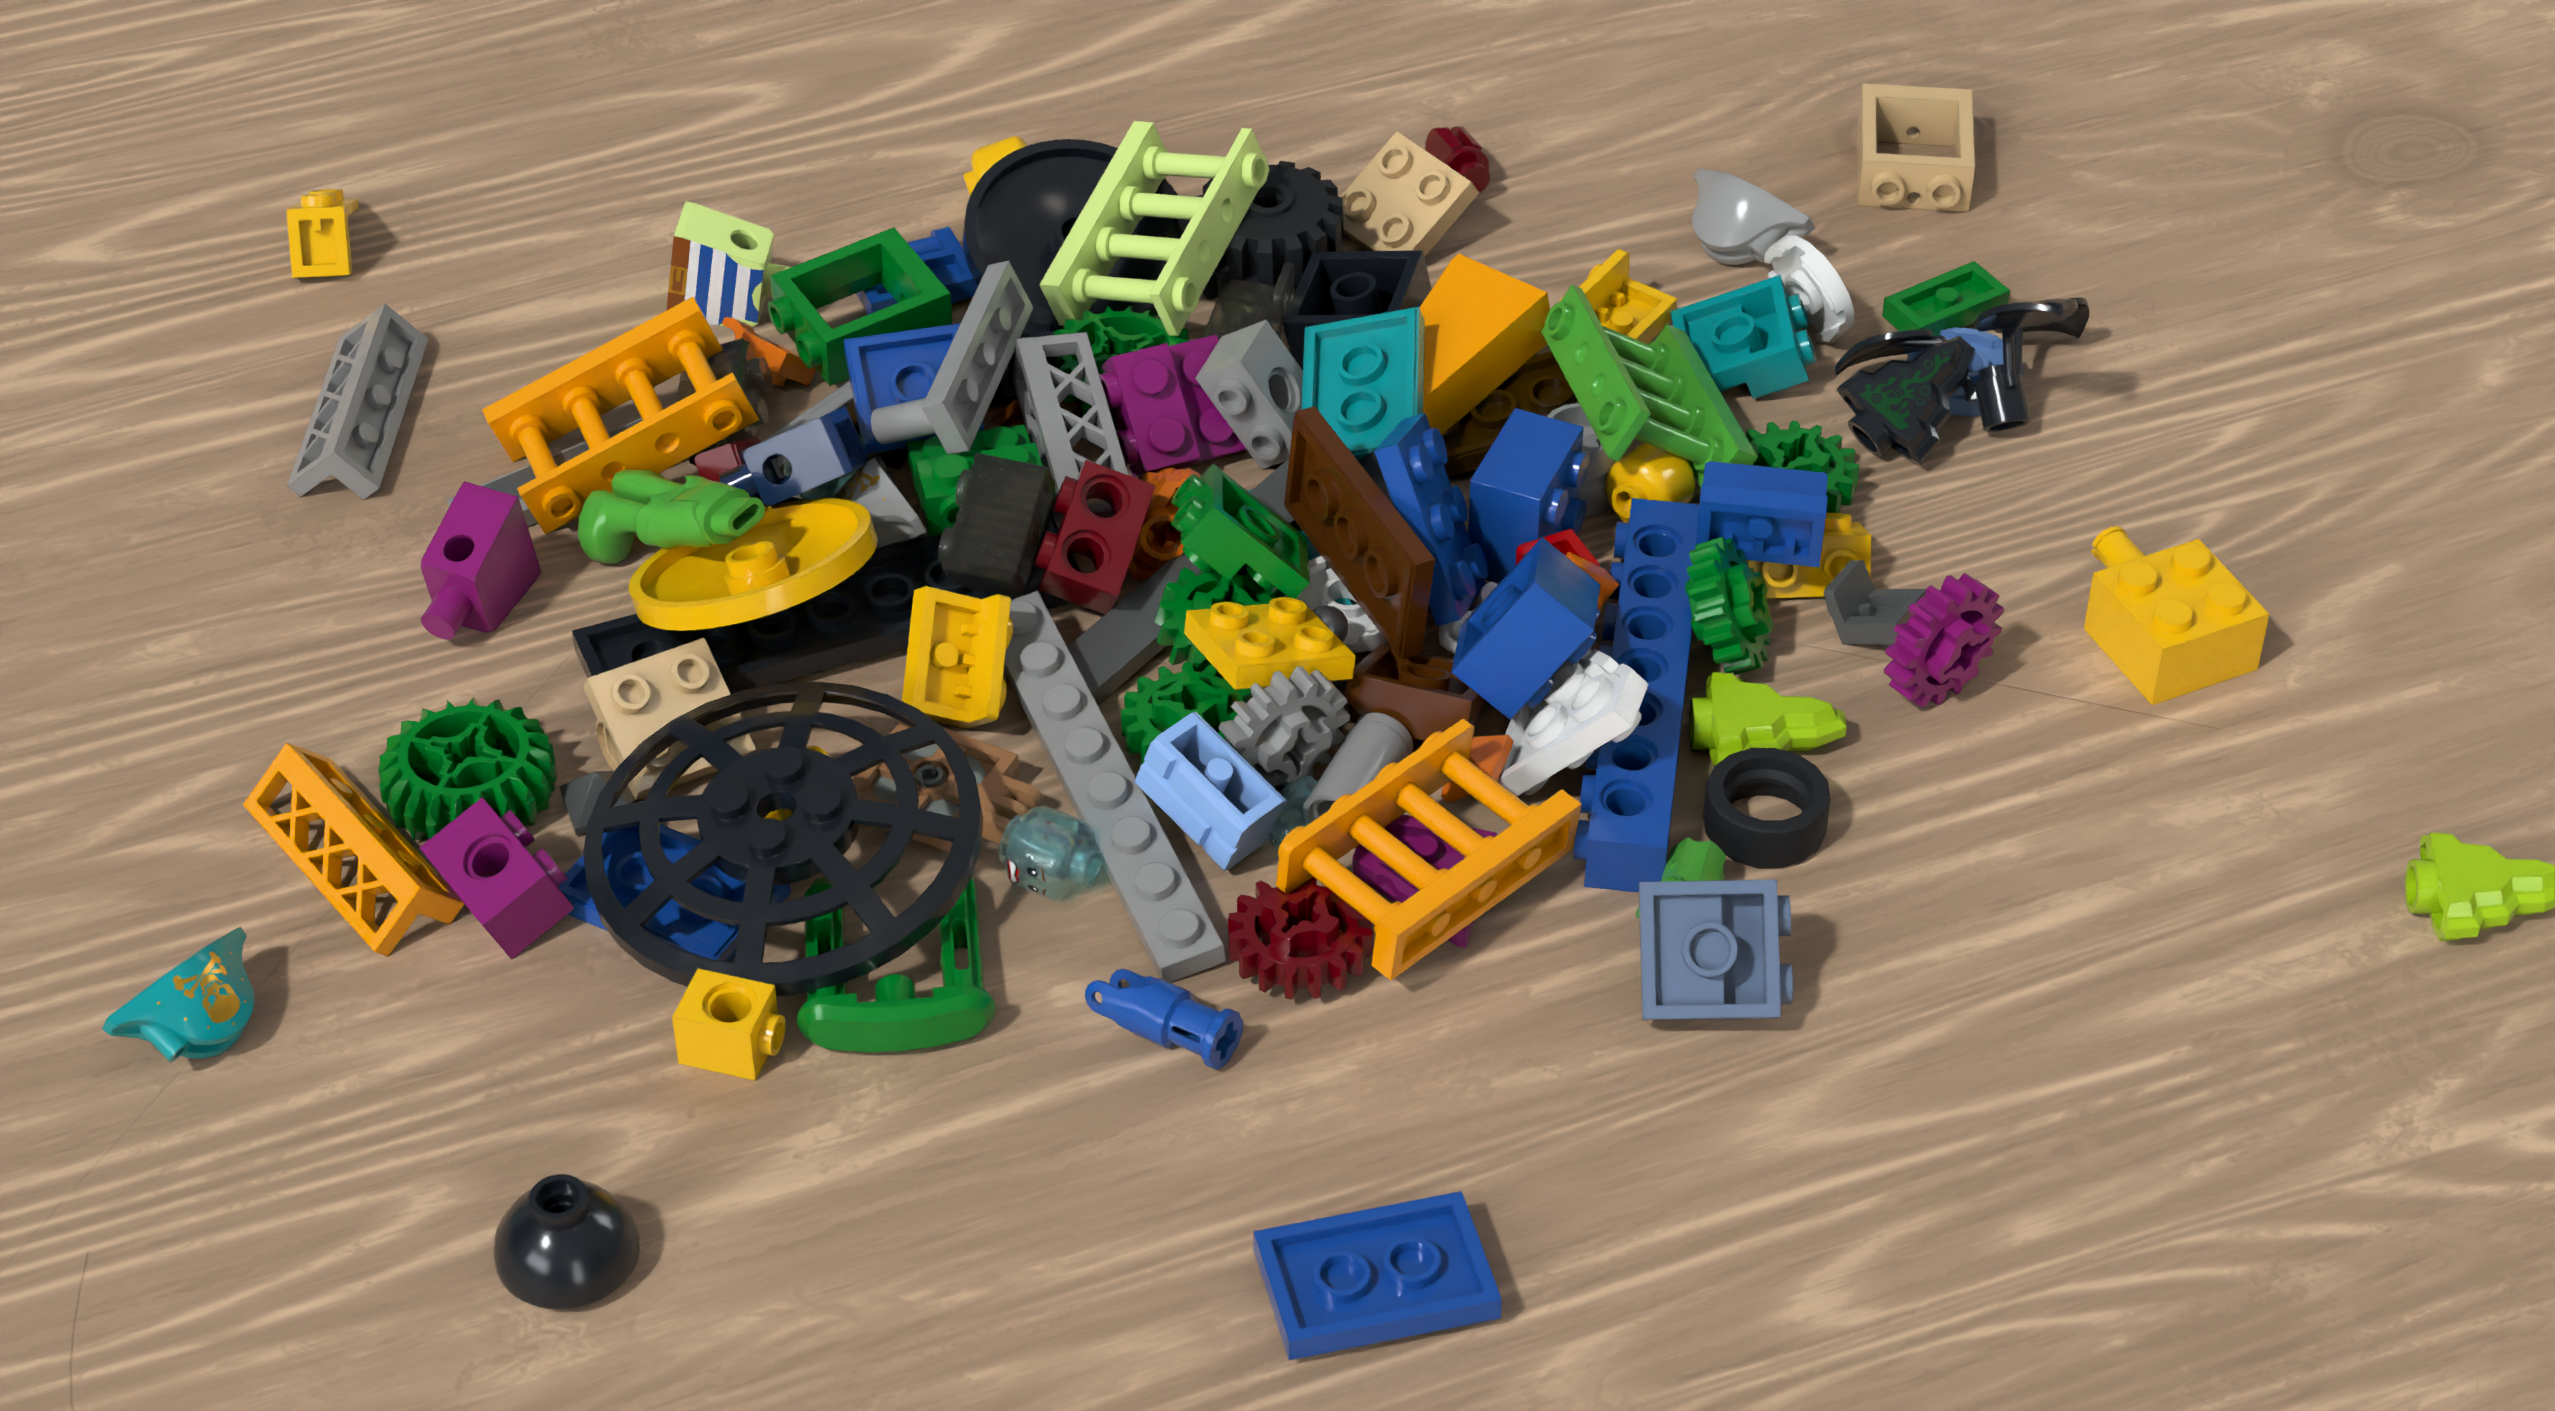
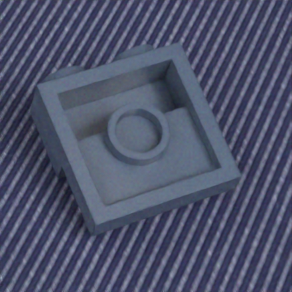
M1777 880L1639 882L1642 1021L1778 1019L1781 1017V1005H1792V965L1779 963V936H1790L1791 934L1789 895L1778 896Z

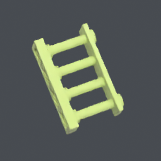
M1134 121L1039 284L1059 325L1064 326L1067 319L1081 321L1084 311H1088L1096 299L1154 304L1168 335L1179 336L1191 312L1196 309L1199 298L1232 240L1234 233L1237 231L1260 187L1267 180L1270 171L1268 161L1262 153L1251 128L1241 129L1227 156L1168 153L1153 122ZM1166 176L1213 179L1204 197L1155 194ZM1143 216L1190 220L1180 239L1132 235ZM1120 257L1167 261L1157 281L1108 276Z

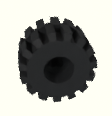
M1279 161L1278 165H1268L1270 171L1265 184L1260 187L1203 290V293L1209 300L1218 297L1219 308L1230 314L1238 307L1244 308L1245 318L1260 320L1262 312H1274L1275 320L1284 319L1312 252L1344 251L1342 197L1338 196L1337 186L1331 180H1321V172L1310 167L1300 170L1295 168L1294 162ZM1210 179L1203 186V195L1197 197H1204L1213 179Z

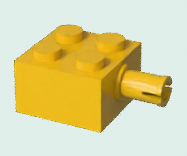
M2109 527L2095 538L2092 543L2095 549H2092L2091 553L2098 561L2103 563L2106 569L2093 573L2083 629L2151 705L2258 670L2269 613L2200 539L2145 555L2128 537V534L2122 527Z

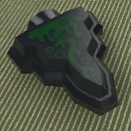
M1958 336L1928 346L1912 361L1891 360L1874 373L1863 370L1857 372L1837 387V392L1856 414L1848 421V426L1853 435L1869 452L1877 457H1882L1893 448L1899 455L1912 463L1922 465L1940 445L1937 432L1951 416L1949 397L1965 383L1975 357V349L1962 337Z

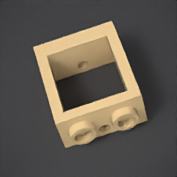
M1862 83L1857 124V206L1969 212L1975 170L1972 89ZM1876 142L1956 146V158L1876 153ZM1912 192L1920 194L1918 198H1911L1908 195Z

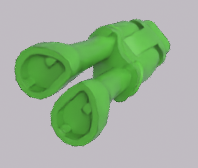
M625 469L615 473L611 481L613 493L606 490L592 491L585 500L579 516L578 538L581 548L589 558L595 562L615 564L627 558L631 552L634 533L637 534L638 539L644 544L662 548H702L712 546L713 544H726L743 535L757 524L764 516L765 507L760 499L751 498L745 490L725 483L711 481L705 477L684 476L686 483L683 485L668 480L652 470Z

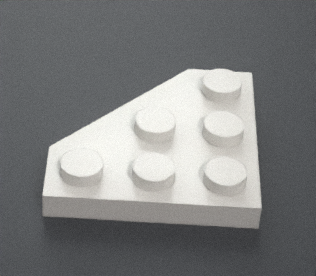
M1589 649L1575 664L1566 660L1552 675L1555 678V683L1545 698L1532 709L1525 704L1511 719L1505 735H1509L1514 743L1498 783L1516 797L1522 793L1532 795L1544 786L1550 776L1565 767L1569 769L1579 767L1590 757L1595 749L1610 740L1614 743L1624 740L1634 731L1641 720L1642 715L1639 712V708L1649 684L1631 667L1623 663L1619 665L1610 656L1597 649L1593 651Z

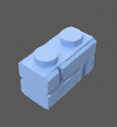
M1197 712L1190 713L1162 732L1150 743L1144 757L1145 762L1141 765L1134 781L1196 844L1202 845L1205 852L1224 871L1229 870L1249 856L1270 838L1276 825L1275 821L1280 817L1287 802Z

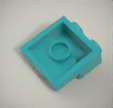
M1781 275L1670 311L1673 327L1686 332L1720 392L1745 382L1753 399L1773 392L1784 391L1791 386L1809 381L1806 366L1817 363L1808 331L1806 329L1799 331L1809 327L1799 293L1791 296L1788 295Z

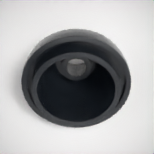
M551 1175L537 1182L531 1190L517 1199L501 1219L494 1242L496 1271L505 1288L515 1297L528 1304L548 1309H569L585 1306L610 1295L629 1278L639 1257L640 1243L638 1230L626 1205L611 1192L571 1175Z

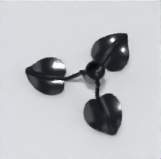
M2053 298L2036 302H2012L1988 309L1976 318L1977 331L1994 330L1996 333H2002L2004 364L1981 369L1978 371L1980 381L1973 384L1970 377L1967 376L1965 383L1962 385L1966 402L1978 400L1983 431H2004L2030 423L2022 380L2023 332L2055 331L2080 338L2090 314L2088 302L2085 298ZM1930 329L1896 331L1872 336L1855 344L1841 357L1835 365L1836 377L1852 365L1881 357L1922 352L1928 346L1946 341V338L1940 335L1933 336Z

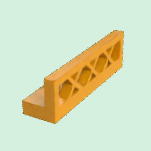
M286 742L243 803V806L376 953L389 956L418 914L451 924L464 906V902L330 758ZM289 781L292 785L291 812L277 815L270 806ZM323 819L325 821L324 848L310 851L308 849L309 822ZM356 855L358 857L357 885L343 888L341 886L342 858ZM390 892L398 903L379 928L375 923L376 895Z

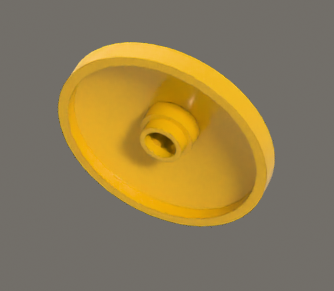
M818 498L774 504L770 507L765 506L763 518L743 535L729 543L713 544L712 546L702 548H662L648 558L634 572L628 585L629 593L638 618L643 623L658 629L677 631L701 630L744 623L799 605L843 582L872 557L877 548L878 539L869 511L863 505L854 501Z

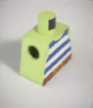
M685 201L673 237L666 311L694 297L709 325L724 326L722 322L725 317L734 318L751 327L758 325L766 297L773 298L771 275L791 268L771 263L774 243L772 231L760 225Z

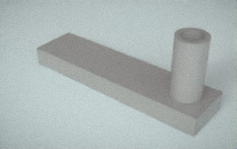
M1009 261L988 265L926 398L877 408L872 412L871 427L876 440L880 444H888L936 433L947 454L970 450L1016 348V340L1020 339L1033 310V306Z

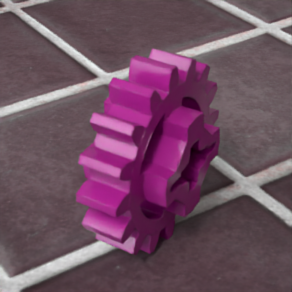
M1965 573L1962 574L1959 580L1951 575L1946 576L1941 590L1930 585L1926 589L1925 596L1916 603H1911L1908 607L1911 617L1907 623L1897 624L1894 628L1898 635L1895 637V643L1887 647L1885 652L1886 655L1893 659L1884 668V674L1891 678L1889 686L1921 707H1926L1930 700L1937 705L1942 704L1948 690L1958 695L1962 691V686L1973 677L1976 678L1979 674L1977 664L1980 659L1991 656L1994 651L1990 646L1993 644L1994 637L2002 631V627L1996 624L1995 621L2004 613V608L1996 603L2000 596L1977 579L1975 580Z

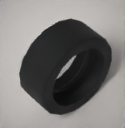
M1750 748L1730 754L1714 766L1706 782L1703 812L1705 834L1726 856L1739 863L1757 868H1782L1802 862L1820 848L1827 832L1831 800L1828 781L1816 765L1796 753L1777 748ZM1750 795H1772L1788 800L1799 807L1802 812L1797 816L1784 820H1761L1746 816L1732 807L1731 803L1736 799Z

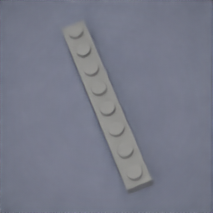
M1038 591L1011 600L1009 616L1013 621V635L1005 653L1004 672L1082 825L1083 822L1085 823L1084 829L1159 977L1171 983L1226 962L1224 945L1146 796L1142 789L1134 782L1136 777Z

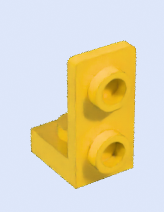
M343 189L309 191V194L301 195V202L286 209L292 278L340 276L353 273L348 216L359 210L358 198L344 199Z

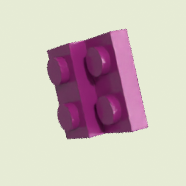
M1217 334L1171 346L1165 343L1113 356L1100 366L1102 374L1099 377L1108 407L1113 409L1119 429L1116 434L1126 467H1130L1132 477L1141 479L1146 472L1157 473L1165 468L1181 469L1243 453L1247 450L1195 379L1219 341Z

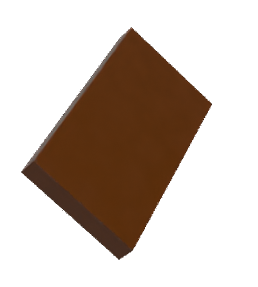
M1313 406L1295 411L1284 507L1395 653L1402 660L1422 654L1435 558L1317 408Z

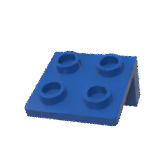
M1707 462L1701 487L1696 545L1724 536L1725 540L1730 538L1734 540L1736 550L1742 549L1744 551L1745 560L1820 567L1828 496H1826L1827 474L1814 471Z

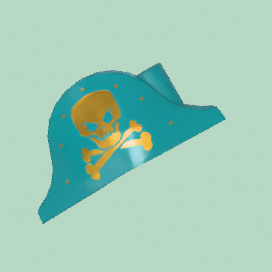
M238 927L174 967L108 1016L102 1030L114 1037H130L150 1041L169 1062L175 1061L180 1056L205 1059L218 1056L229 1050L240 1038L252 1015L255 1002L253 987L242 961L243 944L246 940L245 932L241 927Z

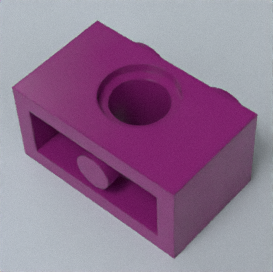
M482 797L419 848L512 960L571 912L574 907L558 888L568 878L546 851L541 848L531 856L525 848L532 844L535 839L511 810L499 818Z

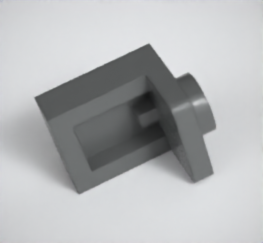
M1850 560L1824 590L1827 610L1833 619L1842 644H1880L1886 648L1895 643V637L1898 635L1894 631L1896 625L1907 623L1911 617L1908 607L1926 594V589H1874L1863 560Z

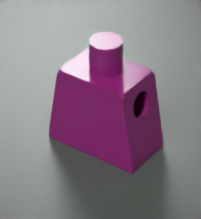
M465 481L460 486L421 561L420 568L432 600L421 617V623L434 636L450 640L454 638L461 626L484 633L496 631L540 576L541 568L518 496Z

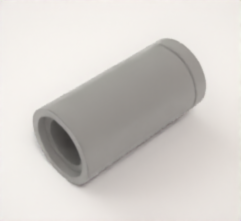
M1375 712L1366 713L1357 719L1303 805V817L1307 825L1326 813L1338 798L1345 794L1352 795L1374 780L1386 765L1392 762L1399 763L1412 754L1414 747L1412 737L1399 721L1386 714Z

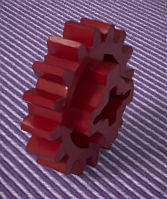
M1315 877L1310 878L1289 894H1285L1278 887L1272 888L1269 884L1260 880L1255 883L1256 898L1240 894L1237 898V912L1229 913L1228 940L1230 961H1239V976L1242 979L1259 975V990L1264 993L1272 989L1276 984L1284 986L1286 999H1293L1298 988H1307L1314 999L1321 998L1322 985L1327 983L1342 991L1346 989V973L1362 976L1365 972V958H1371L1373 955L1372 922L1329 888L1317 885Z

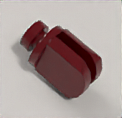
M1456 126L1451 129L1447 127L1431 129L1425 142V150L1471 181L1479 194L1483 192L1490 182L1489 160L1478 142L1463 126Z

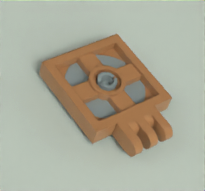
M900 721L890 734L911 728L912 726ZM944 728L963 750L975 775L983 814L982 838L1000 845H1008L1017 834V829L1021 828L1029 819V812H1034L1042 802L1040 791L1030 784L1015 779L1019 774L1018 754ZM932 744L902 754L915 777L919 809L959 818L960 800L955 775L944 752L938 745ZM883 762L855 775L852 779L858 799L897 804L896 785L889 769ZM916 833L912 837L914 840L949 853L953 842Z

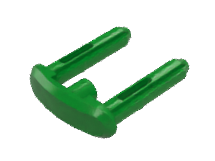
M826 878L816 879L805 892L804 898L831 888V883ZM972 878L970 879L955 906L939 923L940 965L942 968L943 987H932L933 997L916 998L914 982L909 977L900 974H892L881 978L875 985V1001L857 1002V993L847 994V982L806 992V1003L799 1009L797 1015V1025L806 1039L817 1046L830 1050L899 1052L931 1048L966 1040L978 1035L988 1027L994 1018L996 1005L993 997L984 990L978 899L975 881ZM844 907L821 917L804 921L805 957L820 955L845 946ZM958 948H965L968 951L969 967L966 969H957L955 967L954 952Z

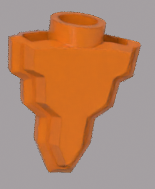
M1165 468L1157 473H1144L1142 480L1156 486L1128 567V573L1137 580L1147 579L1171 558H1177L1184 553L1182 550L1184 545L1181 544V532L1171 525L1175 514L1179 510L1171 501L1178 488L1189 476L1196 474L1200 478V474L1190 468L1185 470Z

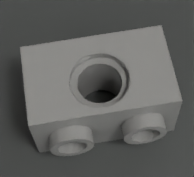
M1264 320L1222 336L1195 378L1261 469L1289 459L1295 411L1302 409L1303 370L1268 321Z

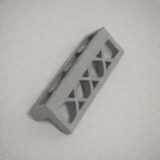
M384 303L339 337L287 487L300 497L330 475L337 478L363 500L380 488L428 342L427 337L387 304Z
M1087 332L1020 338L1016 340L1013 383L1030 443H1036L1047 478L1049 513L1057 530L1059 529L1063 514L1053 511L1062 482L1065 476L1076 479L1085 460H1088L1072 451V448L1081 438L1104 449V453L1096 460V464L1128 475ZM1076 354L1079 365L1070 374H1067L1048 364L1046 357ZM1069 394L1091 405L1092 408L1082 418L1060 407L1059 404ZM1107 502L1087 503L1089 510L1096 516L1103 518L1114 516L1113 509ZM1072 553V555H1081L1080 553Z

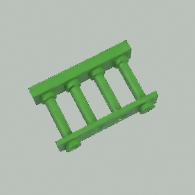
M1573 284L1562 300L1550 309L1545 320V326L1541 332L1609 459L1619 462L1635 438L1687 459L1700 487L1703 484L1705 464L1709 461L1743 465L1754 464L1758 458L1757 454L1685 331L1666 324L1656 340L1648 345L1604 327L1582 288Z

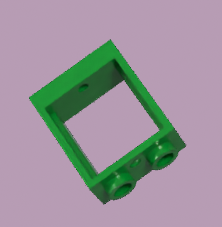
M894 227L771 275L773 300L768 302V312L774 327L780 334H788L796 344L798 354L807 368L814 367L829 386L849 379L844 354V339L952 325L950 292ZM879 284H882L897 302L894 305L833 329L816 310Z

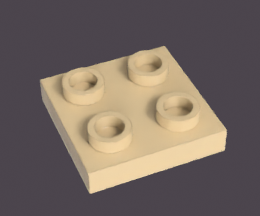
M1396 131L1340 196L1343 202L1344 234L1367 251L1423 250L1425 257L1478 196L1479 192L1471 181Z
M705 638L586 679L583 687L597 717L596 735L599 747L612 771H615L642 741L671 720L704 703L730 695ZM740 713L714 721L704 727L713 732L725 725L742 720ZM749 734L726 742L742 756L756 751ZM679 741L675 742L653 758L630 781L628 787L635 801L648 796L651 787L661 772L687 746ZM701 757L678 779L674 787L718 770Z

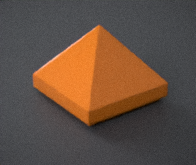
M1509 735L1473 737L1469 761L1498 782L1514 741ZM1452 780L1443 786L1441 797L1446 803L1470 795Z

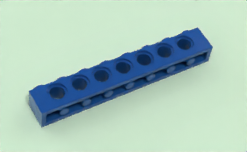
M1632 498L1629 523L1617 522L1614 558L1624 559V563L1612 562L1610 574L1619 583V586L1608 599H1619L1618 603L1606 602L1603 640H1612L1613 645L1601 644L1600 652L1610 656L1619 665L1623 663L1631 667L1649 685L1639 708V712L1642 715L1641 720L1634 731L1618 743L1610 740L1595 749L1586 760L1585 768L1596 769V775L1583 774L1580 813L1591 815L1590 821H1578L1573 859L1586 860L1584 887L1639 893V882H1660L1666 866L1693 630L1690 623L1692 618L1690 601L1685 591V585L1688 579H1690L1687 567L1693 565L1689 552L1695 550L1699 504Z

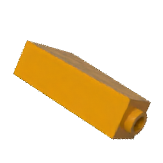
M1462 254L1456 255L1450 261L1420 306L1425 319L1423 413L1427 416L1430 428H1437L1441 435H1443L1470 412L1472 408L1485 399L1488 394L1516 372L1528 359L1547 345L1541 330L1545 326V320L1550 311L1548 292Z

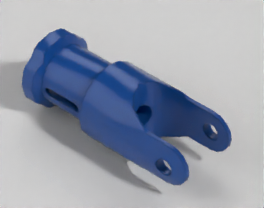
M1120 969L1112 974L1110 983L1096 980L1091 982L1085 990L1086 1003L1094 1012L1113 1020L1120 1027L1162 1047L1170 1048L1177 1045L1202 1057L1206 1066L1215 1070L1221 1069L1229 1062L1242 1036L1243 1020L1239 1012L1230 1008L1220 1012L1194 1001V996L1189 990L1161 978L1144 977L1133 971ZM1123 979L1129 983V987H1122ZM1096 992H1099L1102 995L1101 1003H1099L1095 998Z

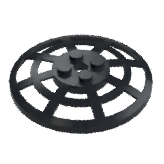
M826 682L778 683L742 690L704 703L671 720L635 748L616 768L600 792L589 818L583 851L586 882L602 924L619 947L645 968L674 983L687 987L697 969H703L775 985L776 996H791L816 991L824 987H832L866 975L901 956L931 933L955 906L972 877L981 850L983 814L976 778L963 750L941 725L918 708L888 694L854 685ZM823 702L853 705L886 714L912 727L882 736L876 730L853 719L819 712ZM783 703H794L791 711L748 717L725 725L713 732L704 727L714 721L746 710ZM784 727L779 746L776 748L764 749L742 756L726 743L734 738L755 731ZM813 727L841 733L864 744L835 759L821 752L806 748ZM677 741L687 746L661 772L651 787L645 801L613 807L630 781L653 758ZM932 744L938 745L944 752L955 775L960 800L959 818L919 809L915 777L902 754ZM701 757L719 771L709 782L702 795L668 797L678 779ZM883 762L889 769L895 782L898 796L897 804L858 799L851 777ZM788 809L794 811L790 817L782 821L770 818L764 819L775 810ZM697 819L702 842L671 865L661 846L660 822ZM640 825L641 852L654 881L624 909L614 896L604 871L602 838L605 832ZM860 825L890 828V833L881 848L858 871L843 856L854 842ZM916 833L953 842L950 854L934 881L910 907L897 917H894L872 889L881 883L899 863L911 843L913 834ZM715 865L726 875L746 883L743 902L730 901L710 895L690 883L711 866ZM819 873H822L832 885L827 890L805 898L771 903L774 885L799 882ZM673 899L680 906L701 917L725 924L739 925L734 962L714 960L682 951L656 938L644 929L643 926ZM849 904L871 932L851 944L820 955L785 962L763 963L768 926H784L809 921L835 912Z

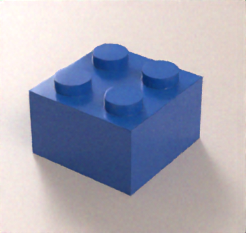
M1516 408L1513 410L1470 480L1468 535L1471 543H1478L1484 552L1488 566V577L1485 580L1500 583L1515 567L1516 549L1519 545L1571 528L1576 535L1579 533L1586 514V501L1579 499V492L1585 481L1590 459L1589 454L1582 452L1583 426Z
M1542 537L1462 623L1451 673L1510 720L1525 704L1531 709L1536 707L1553 687L1555 678L1552 675L1566 660L1572 664L1577 663L1597 638V634L1594 632L1595 621L1600 614V611L1597 609L1600 584Z

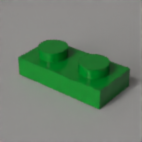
M1972 261L1885 297L1882 317L1899 331L1930 329L1933 336H1938L1941 330L1955 327L1963 328L1975 323L1976 318L1984 311L2009 303L2011 290L1978 263Z

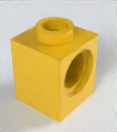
M697 969L672 1016L678 1064L756 1081L768 1055L776 1056L785 1036L786 1020L783 1015H778L775 985L703 969Z

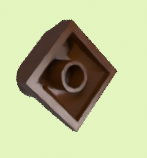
M1380 644L1354 667L1353 679H1347L1344 696L1350 704L1348 714L1350 715V721L1353 723L1366 713L1386 714L1399 721L1408 730L1412 738L1420 740V746L1431 734L1437 731L1444 732L1461 719H1465L1474 726L1476 716L1483 709L1487 701L1451 673L1454 660L1425 653L1402 660L1391 646Z

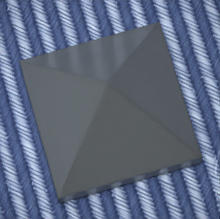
M595 771L560 786V793L576 836L586 833L587 824L597 798L614 771ZM628 786L613 807L635 803Z

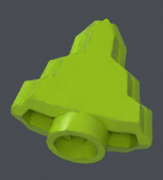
M1712 672L1706 682V697H1692L1690 700L1689 738L1691 750H1709L1713 768L1730 754L1750 748L1810 751L1846 736L1845 712L1834 708L1831 703L1813 697L1781 696L1767 684L1743 682L1741 678L1735 677L1732 673Z
M2431 832L2429 835H2422L2420 839L2421 859H2411L2406 867L2405 899L2408 911L2411 914H2429L2433 930L2439 942L2478 937L2481 929L2505 926L2515 915H2533L2555 908V865L2540 860L2506 859L2490 846L2461 843L2453 834Z

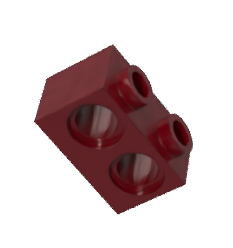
M1085 460L1076 479L1065 476L1053 511L1063 514L1058 532L1055 534L1046 531L1034 566L1044 569L1038 590L1107 614L1119 596L1156 485ZM1098 498L1106 501L1112 507L1114 516L1108 518L1096 516L1089 510L1086 500ZM1072 553L1086 555L1094 563L1096 571L1092 573L1076 571L1069 564L1067 555Z

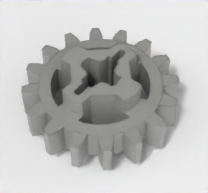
M1297 666L1289 679L1280 671L1274 672L1271 678V685L1268 687H1262L1254 683L1251 686L1252 698L1247 703L1235 701L1231 707L1237 713V716L1234 720L1220 723L1218 728L1225 735L1226 738L1224 740L1272 787L1275 788L1278 785L1285 794L1292 791L1294 781L1302 778L1308 782L1314 778L1312 767L1317 762L1330 763L1333 758L1327 750L1331 748V745L1344 741L1345 735L1338 727L1350 721V715L1343 708L1348 701L1321 671L1316 669L1309 675L1302 666Z

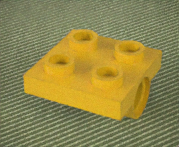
M1278 597L1270 600L1269 604L1247 606L1233 602H1218L1213 604L1210 609L1186 611L1184 634L1234 690L1251 688L1254 683L1262 687H1268L1271 685V678L1274 672L1280 671L1289 679L1297 666H1302L1309 675L1317 669L1330 681L1353 679L1356 656L1301 600L1290 597Z

